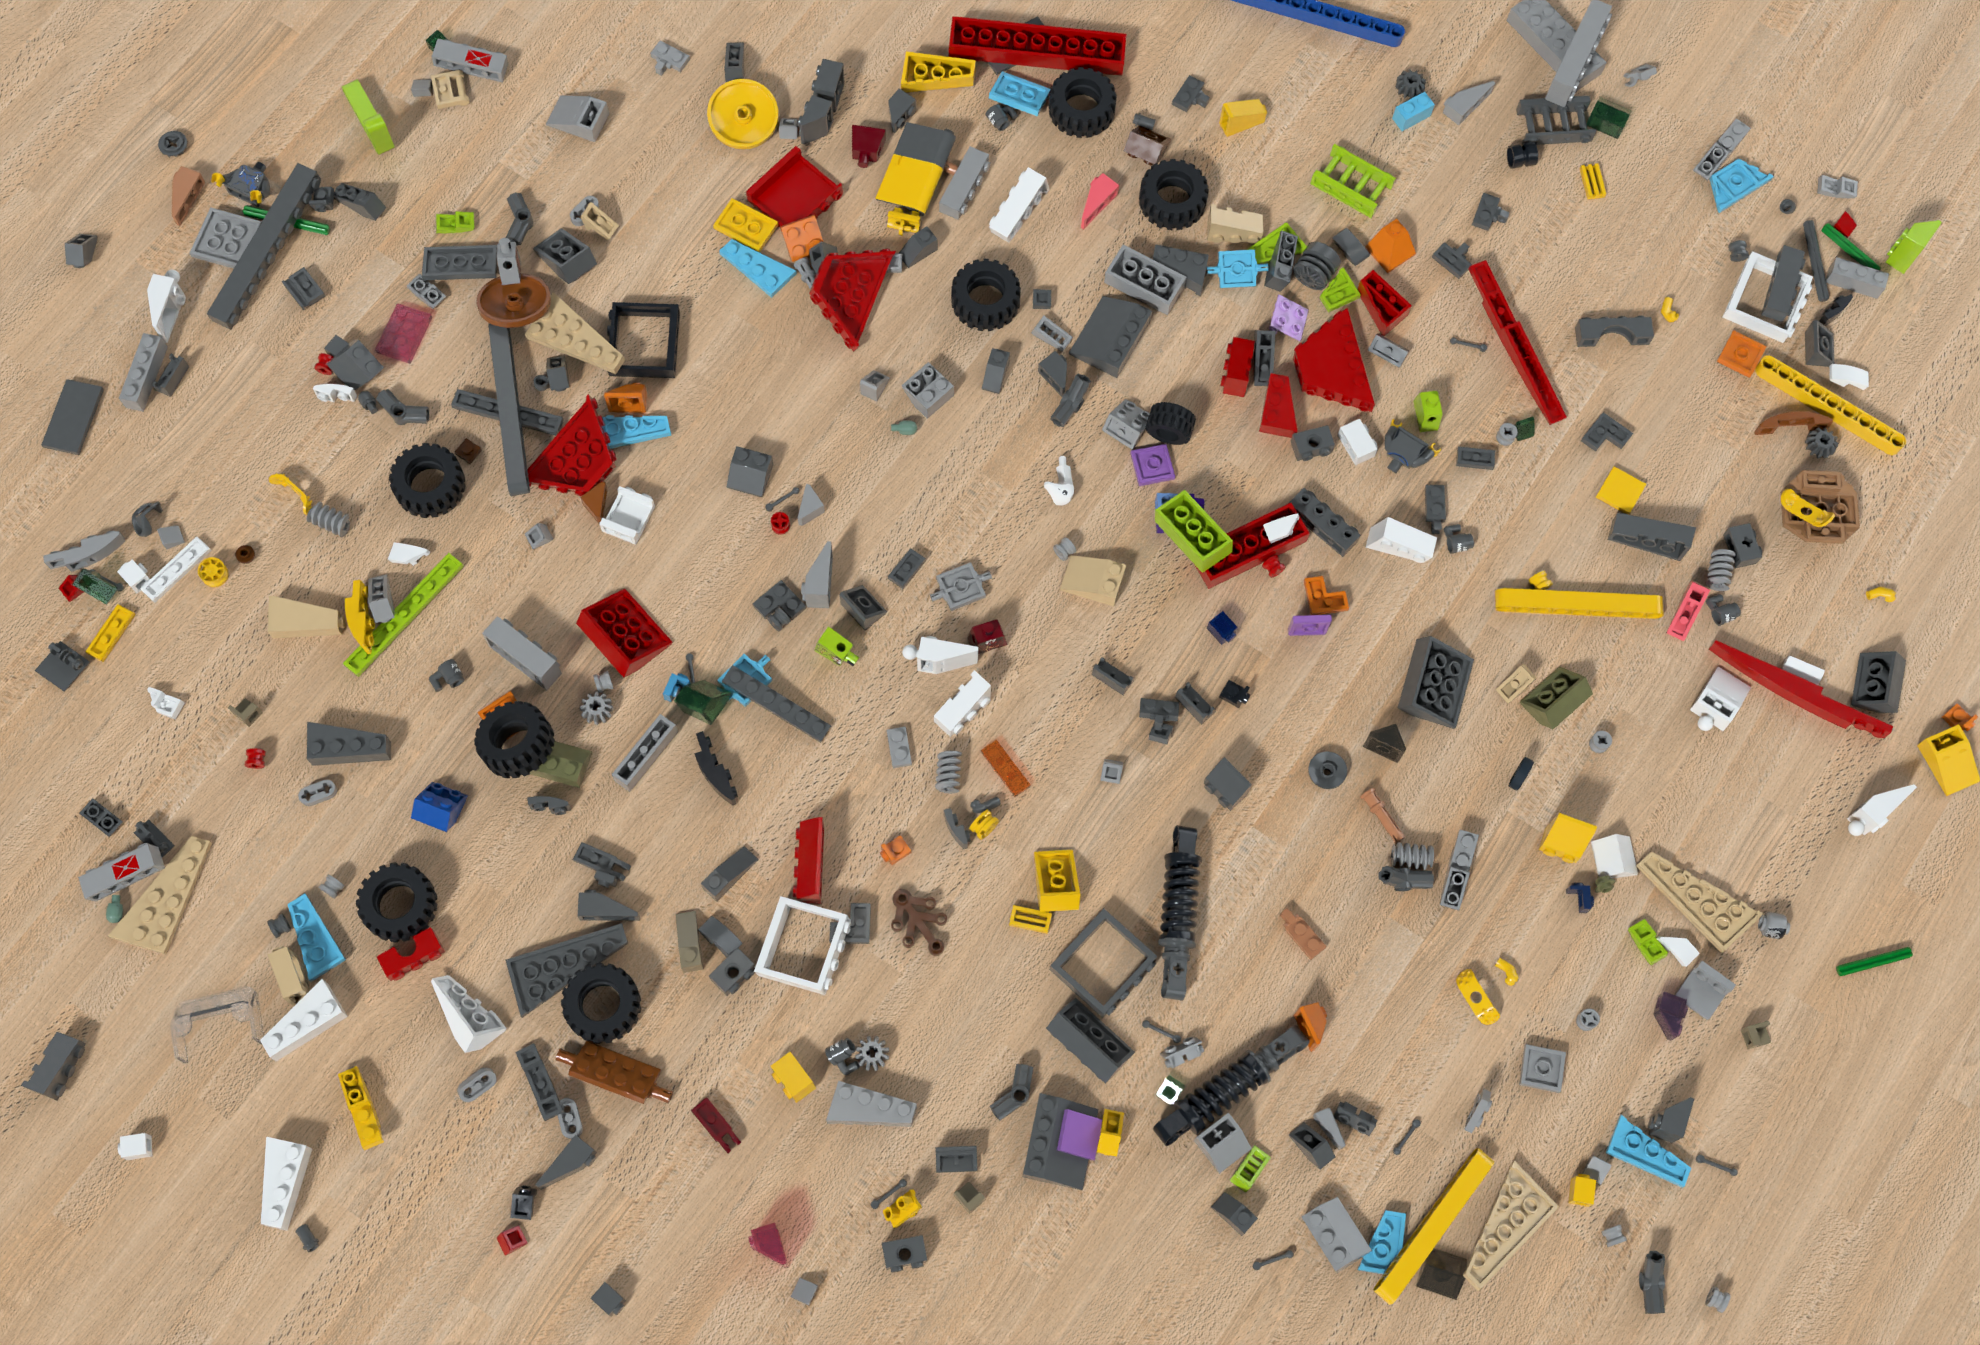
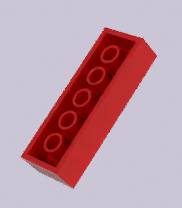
M1288 503L1226 533L1233 540L1232 553L1203 573L1196 567L1208 589L1264 563L1274 555L1283 554L1307 542L1310 533L1301 518L1297 520L1292 535L1273 543L1269 542L1263 525L1282 517L1297 514L1292 503Z

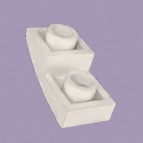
M1831 364L1829 366L1830 381L1843 387L1851 384L1862 390L1869 387L1867 371L1841 364Z
M321 384L313 387L317 398L324 402H335L337 397L343 401L350 400L355 402L357 398L355 390L349 386Z

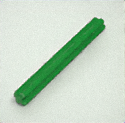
M245 205L243 209L245 216L261 220L265 218L269 211ZM297 219L294 224V228L328 235L330 232L329 225L307 219Z

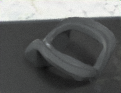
M159 501L143 504L133 513L132 524L137 535L141 537L151 535L152 527L145 515L152 509L162 513L163 510Z

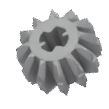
M596 691L593 697L588 693V700L582 699L584 705L580 706V710L583 712L581 715L583 718H587L589 724L594 720L595 725H598L599 720L605 723V717L611 718L610 712L614 708L611 705V699L607 698L606 694L603 693L599 696V693Z
M867 1036L868 1043L860 1040L862 1047H856V1051L859 1054L855 1055L858 1060L862 1059L859 1065L863 1066L866 1064V1070L869 1071L871 1065H873L874 1070L877 1071L878 1063L882 1067L885 1066L882 1059L889 1060V1056L885 1054L889 1052V1048L884 1047L886 1044L884 1040L878 1044V1036L874 1038V1042H871V1037ZM871 1049H874V1052L877 1051L873 1058L870 1055L867 1056Z

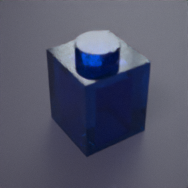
M1224 611L1208 622L1207 630L1221 645L1226 641L1228 643L1237 636L1238 627Z

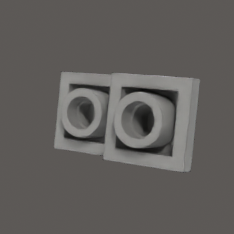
M421 274L417 275L407 285V289L432 309L446 298L434 284L431 285L427 280H423Z

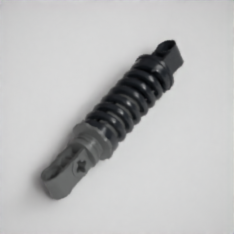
M1176 825L1173 831V851L1166 854L1164 858L1165 868L1168 871L1164 874L1166 882L1163 885L1166 891L1163 894L1165 902L1162 904L1164 913L1161 915L1164 923L1160 926L1163 933L1160 935L1158 943L1164 947V953H1162L1164 969L1161 996L1162 998L1183 1001L1186 995L1187 961H1190L1189 949L1196 947V934L1190 931V928H1195L1197 925L1191 918L1197 916V912L1192 910V908L1197 907L1198 902L1192 900V898L1197 897L1199 892L1190 889V887L1199 886V881L1191 879V877H1198L1200 875V871L1193 867H1199L1202 857L1195 854L1197 829Z
M1294 1025L1267 1046H1261L1256 1053H1253L1251 1050L1245 1051L1243 1055L1238 1057L1237 1063L1232 1062L1229 1064L1228 1069H1222L1220 1076L1213 1075L1211 1082H1203V1088L1196 1087L1194 1094L1188 1093L1184 1099L1176 1100L1174 1102L1176 1111L1156 1123L1153 1131L1165 1146L1171 1145L1189 1130L1197 1135L1199 1131L1205 1128V1123L1202 1120L1204 1116L1209 1122H1213L1212 1110L1218 1116L1223 1115L1219 1105L1230 1110L1232 1108L1230 1101L1233 1100L1238 1104L1241 1101L1240 1094L1244 1097L1249 1096L1248 1088L1256 1091L1258 1086L1269 1083L1271 1081L1269 1074L1273 1071L1276 1072L1279 1069V1065L1305 1049L1310 1043L1309 1039L1297 1025Z

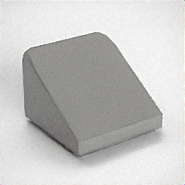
M413 80L411 87L413 96H431L432 80Z
M781 118L779 137L781 139H797L798 119Z
M537 523L525 533L532 549H536L553 540L545 524Z
M179 526L157 529L162 544L166 549L185 543Z
M1104 759L1100 781L1120 784L1123 762Z
M1591 1156L1582 1174L1589 1175L1590 1179L1596 1180V1183L1601 1185L1612 1165L1596 1156Z
M799 1278L791 1298L810 1306L819 1286Z

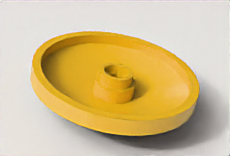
M735 79L724 83L713 93L708 103L707 117L711 131L719 141L735 149H751L762 145L773 135L778 124V106L773 94L764 85L750 79Z

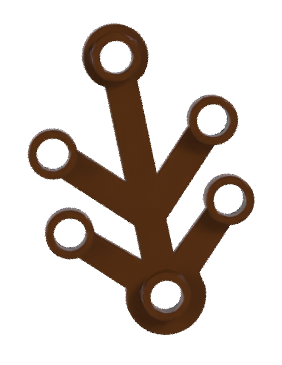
M897 890L892 898L893 904L897 907L895 919L891 923L892 930L900 932L903 929L902 918L905 909L909 915L906 936L902 940L903 946L906 948L914 946L913 937L915 927L917 926L929 943L928 950L933 956L941 955L944 951V943L940 939H935L923 921L943 926L947 923L946 914L938 913L936 915L918 912L912 905L925 906L926 909L932 910L936 906L935 899L933 897H927L926 899L912 897L908 890ZM905 896L906 900L901 902L899 901V897ZM931 900L934 904L927 906L926 902ZM943 916L945 921L939 922L937 920L938 917ZM897 922L901 924V927L898 929L893 926ZM908 938L912 940L910 945L905 943V940ZM935 943L940 945V948L937 950L932 947Z

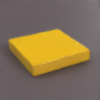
M1613 466L1595 498L1629 515L1647 484Z

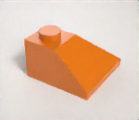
M1398 219L1384 226L1365 246L1387 273L1416 255L1410 235Z
M626 384L604 393L609 412L646 413L647 391L645 384Z
M1318 1002L1300 1007L1293 1015L1300 1030L1310 1041L1308 1047L1311 1052L1315 1051L1320 1045L1327 1022V1013L1323 1006L1320 1007Z

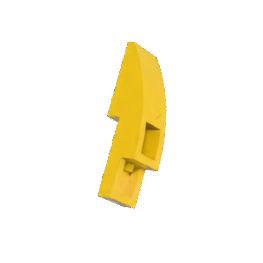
M354 580L352 597L345 598L346 619L355 640L367 654H371L372 646L374 645L373 629H375V622L368 615V587L361 580Z
M358 1066L339 1073L338 1077L348 1109L352 1114L362 1148L365 1151L384 1143L375 1108Z

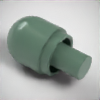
M903 420L899 424H891V431H899L902 435H913L917 432V424L911 420Z
M112 895V901L106 908V919L110 923H118L123 917V905L120 904V895Z

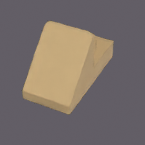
M592 202L588 204L580 216L586 230L594 229L606 240L611 238L619 226Z
M1523 664L1495 690L1509 704L1525 692L1529 685L1537 678Z

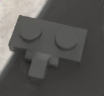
M1189 75L1174 97L1172 105L1185 112H1188L1192 104H1198L1206 108L1210 97L1202 91L1204 82Z
M1483 193L1472 226L1489 231L1492 222L1496 223L1499 221L1505 224L1510 212L1498 206L1500 198Z
M1444 242L1432 255L1434 260L1458 279L1472 266L1466 260L1465 254L1470 246L1465 242L1458 249L1455 247L1452 249Z
M1141 698L1139 717L1154 720V730L1162 731L1163 721H1178L1179 702Z

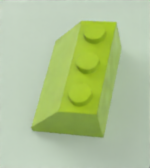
M1940 220L1914 223L1910 229L1906 228L1886 254L1889 258L1885 263L1904 274L1925 248L1942 222Z

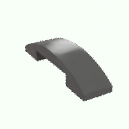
M533 1043L515 1052L536 1098L544 1121L563 1113L564 1111L535 1044Z

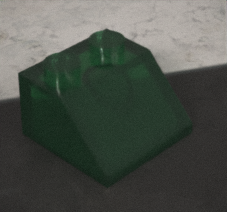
M1599 97L1586 124L1588 127L1618 139L1632 110Z
M706 680L685 685L674 702L684 713L712 725L733 693Z

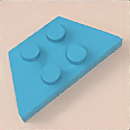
M1737 159L1713 174L1709 180L1718 212L1721 213L1770 182L1774 176L1770 173L1766 175L1759 172V168L1748 165L1747 162L1741 159Z

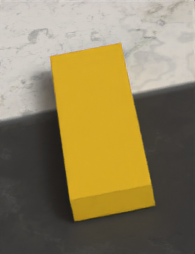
M117 604L85 652L104 662L136 614Z

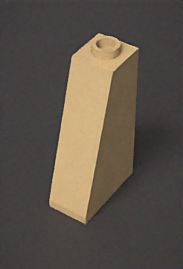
M269 596L268 633L272 638L342 635V628H345V618L342 617L338 610Z

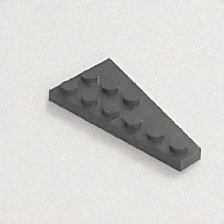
M623 924L614 925L506 959L521 1018L568 986L567 981L569 978L573 979L576 976V971L580 969L582 972L586 969L585 966L590 964L592 967L596 966V963L603 962L627 945L628 941Z

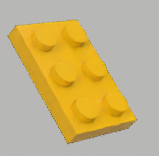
M731 198L714 223L713 228L760 253L778 227V221Z

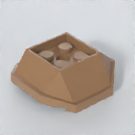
M1802 470L1780 492L1782 494L1785 489H1792L1800 498L1821 510L1833 512L1835 515L1832 522L1826 526L1816 527L1787 511L1781 504L1783 527L1804 542L1843 544L1860 528L1857 492L1845 480L1841 472ZM1804 507L1801 509V513L1810 515L1812 510Z

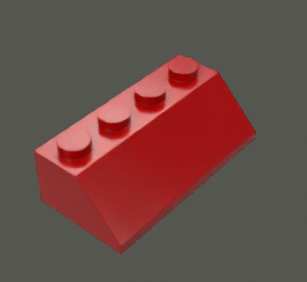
M816 817L801 821L800 828H796V840H799V847H795V859H798V866H794V878H797V885H793V897H796L797 901L807 904H821L824 822L823 817Z

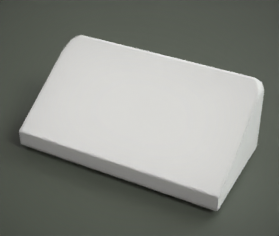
M1788 656L1784 660L1781 668L1816 685H1819L1825 672L1823 669L1792 656Z

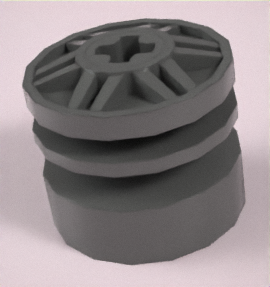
M1311 242L1304 250L1302 257L1294 265L1293 273L1298 281L1308 288L1323 290L1331 280L1332 275L1339 268L1341 259L1336 251L1321 242Z

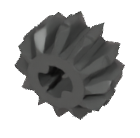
M1411 69L1407 72L1403 70L1396 80L1395 87L1398 90V95L1403 94L1404 99L1407 96L1412 99L1423 93L1426 84L1423 74H1418L1417 70L1415 72H1412Z
M1818 427L1808 434L1805 440L1807 444L1806 450H1811L1810 456L1816 454L1817 459L1821 458V456L1826 459L1836 452L1835 450L1839 444L1836 442L1838 436H1833V431L1827 432L1826 427L1822 430Z

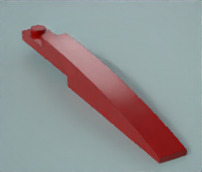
M1484 260L1470 266L1468 270L1484 300L1482 305L1503 346L1549 425L1566 419L1567 416L1520 321L1516 322L1487 261Z
M1717 640L1709 647L1711 652L1752 680L1826 721L1844 729L1852 724L1856 729L1868 731L1877 738L1884 739L1892 732L1894 726L1822 695L1823 687Z

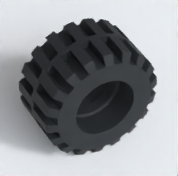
M1169 402L1155 403L1151 408L1145 429L1149 435L1161 442L1183 445L1190 441L1196 418L1190 410L1178 404Z

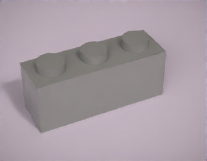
M1836 257L1828 269L1826 283L1878 299L1886 288L1889 273Z

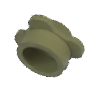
M1610 876L1599 877L1595 881L1597 886L1595 892L1607 893L1614 888L1615 879H1611Z

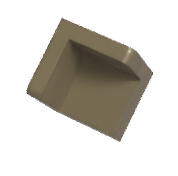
M246 698L236 708L231 705L228 707L236 717L249 727L263 713L253 702L251 703Z
M1769 1021L1747 1026L1741 1030L1747 1049L1771 1043L1766 1027L1770 1025Z
M967 1182L953 1194L969 1214L985 1201L982 1193L978 1192L970 1182Z

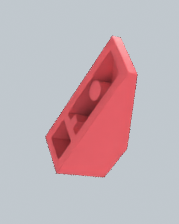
M1104 173L1099 177H1095L1090 184L1091 187L1081 221V228L1083 230L1118 195L1119 185Z
M1690 581L1669 625L1667 634L1682 641L1686 639L1710 589Z

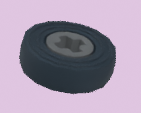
M1527 757L1523 758L1508 786L1516 791L1519 790L1528 776L1534 761Z

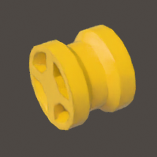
M1541 571L1529 579L1530 584L1535 586V590H1546L1553 584L1551 580L1547 579L1545 571Z

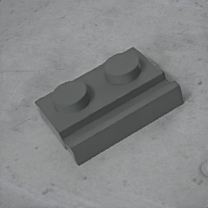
M304 267L289 276V279L286 281H282L285 288L303 311L307 306H311L325 297L324 292Z

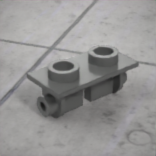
M149 819L146 822L139 821L135 825L136 831L134 834L143 843L157 846L161 857L165 856L175 846Z
M1340 1101L1333 1115L1334 1118L1340 1123L1370 1136L1376 1127L1377 1119L1374 1118L1375 1116L1363 1110L1357 1115L1355 1114L1358 1109L1357 1107L1346 1101L1344 1103Z

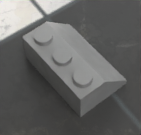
M1338 1197L1319 1205L1302 1216V1219L1336 1273H1339L1372 1252Z

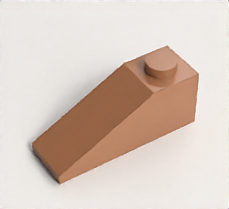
M183 166L174 174L172 180V217L178 226H181L205 184L201 173Z

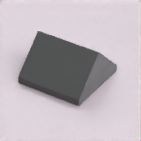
M1814 320L1805 331L1806 365L1829 367L1831 364H1835L1834 334L1818 320Z
M863 585L842 591L839 594L840 604L864 630H867L887 613L883 606Z

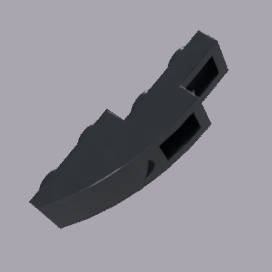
M703 731L696 733L701 751L694 754L701 772L718 795L731 805H736L735 798L738 795L735 786H730L729 780H732L729 769H724L723 764L718 765L715 753L711 754L709 748L713 746L709 736L705 737Z

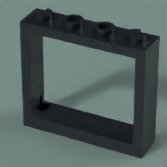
M612 302V310L608 314L611 325L607 326V336H609V343L616 350L620 316L670 317L666 367L622 365L616 374L608 371L609 376L675 378L680 323L679 305Z

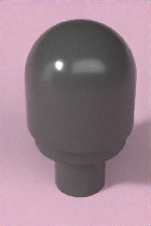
M362 391L358 396L360 404L364 409L369 410L371 414H375L378 411L376 399L369 391Z

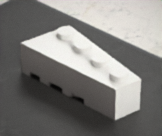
M1029 167L1021 173L1016 187L1013 186L1011 188L1008 199L1001 203L997 216H993L989 223L991 233L1010 243L1022 227V220L1028 219L1031 215L1033 205L1038 206L1041 202L1042 193L1047 194L1050 190L1047 178Z
M321 979L260 1041L269 1057L278 1061L348 1016L329 984Z
M266 1137L261 1224L288 1231L312 1148L302 1144Z

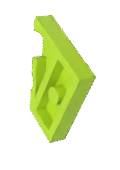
M1343 267L1329 283V286L1322 292L1320 300L1329 313L1359 299L1361 294Z

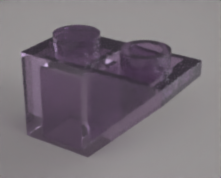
M1663 992L1658 995L1653 1014L1666 1039L1671 1041L1679 1037L1682 1032L1683 1026L1680 1024L1688 1011V1007H1686L1687 1000Z

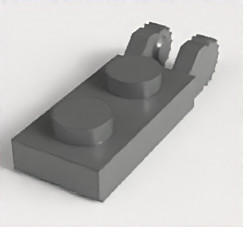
M581 842L572 859L574 862L595 871L599 870L616 876L620 881H624L625 876L613 871L615 864L624 870H629L631 867L616 856Z

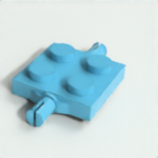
M1255 250L1219 251L1217 266H1207L1206 270L1213 271H1206V273L1218 275L1219 288L1255 287L1257 273L1259 271H1268V268H1261L1268 267V263L1257 264Z
M743 654L733 664L766 686L772 681V678L763 669L770 661L767 655H764L756 662ZM728 669L717 680L727 692L719 701L725 706L733 698L746 707L751 700L722 683L723 678L729 671Z

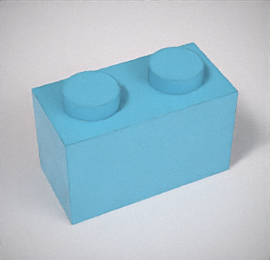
M1423 92L1397 106L1392 119L1400 130L1404 131L1430 117L1435 104L1426 92Z

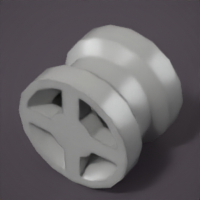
M1511 423L1501 425L1496 435L1498 443L1504 446L1511 445L1518 433L1516 426Z
M1066 537L1061 540L1060 544L1053 546L1054 552L1063 561H1066L1070 554H1074L1077 551L1074 544Z
M605 671L602 675H593L598 693H602L605 689H614L608 671Z
M1598 731L1590 739L1589 746L1595 753H1604L1612 744V737L1606 731Z
M329 874L326 877L325 883L319 886L323 892L334 899L337 897V892L344 887L340 881Z
M1593 1009L1583 1010L1576 1018L1577 1026L1583 1031L1592 1030L1600 1022L1599 1014Z
M1621 1225L1601 1231L1602 1235L1607 1239V1247L1627 1241L1626 1236L1621 1232Z
M1713 1286L1707 1295L1705 1305L1708 1307L1713 1306L1718 1312L1723 1313L1729 1304L1730 1294L1727 1292L1722 1293L1717 1287Z

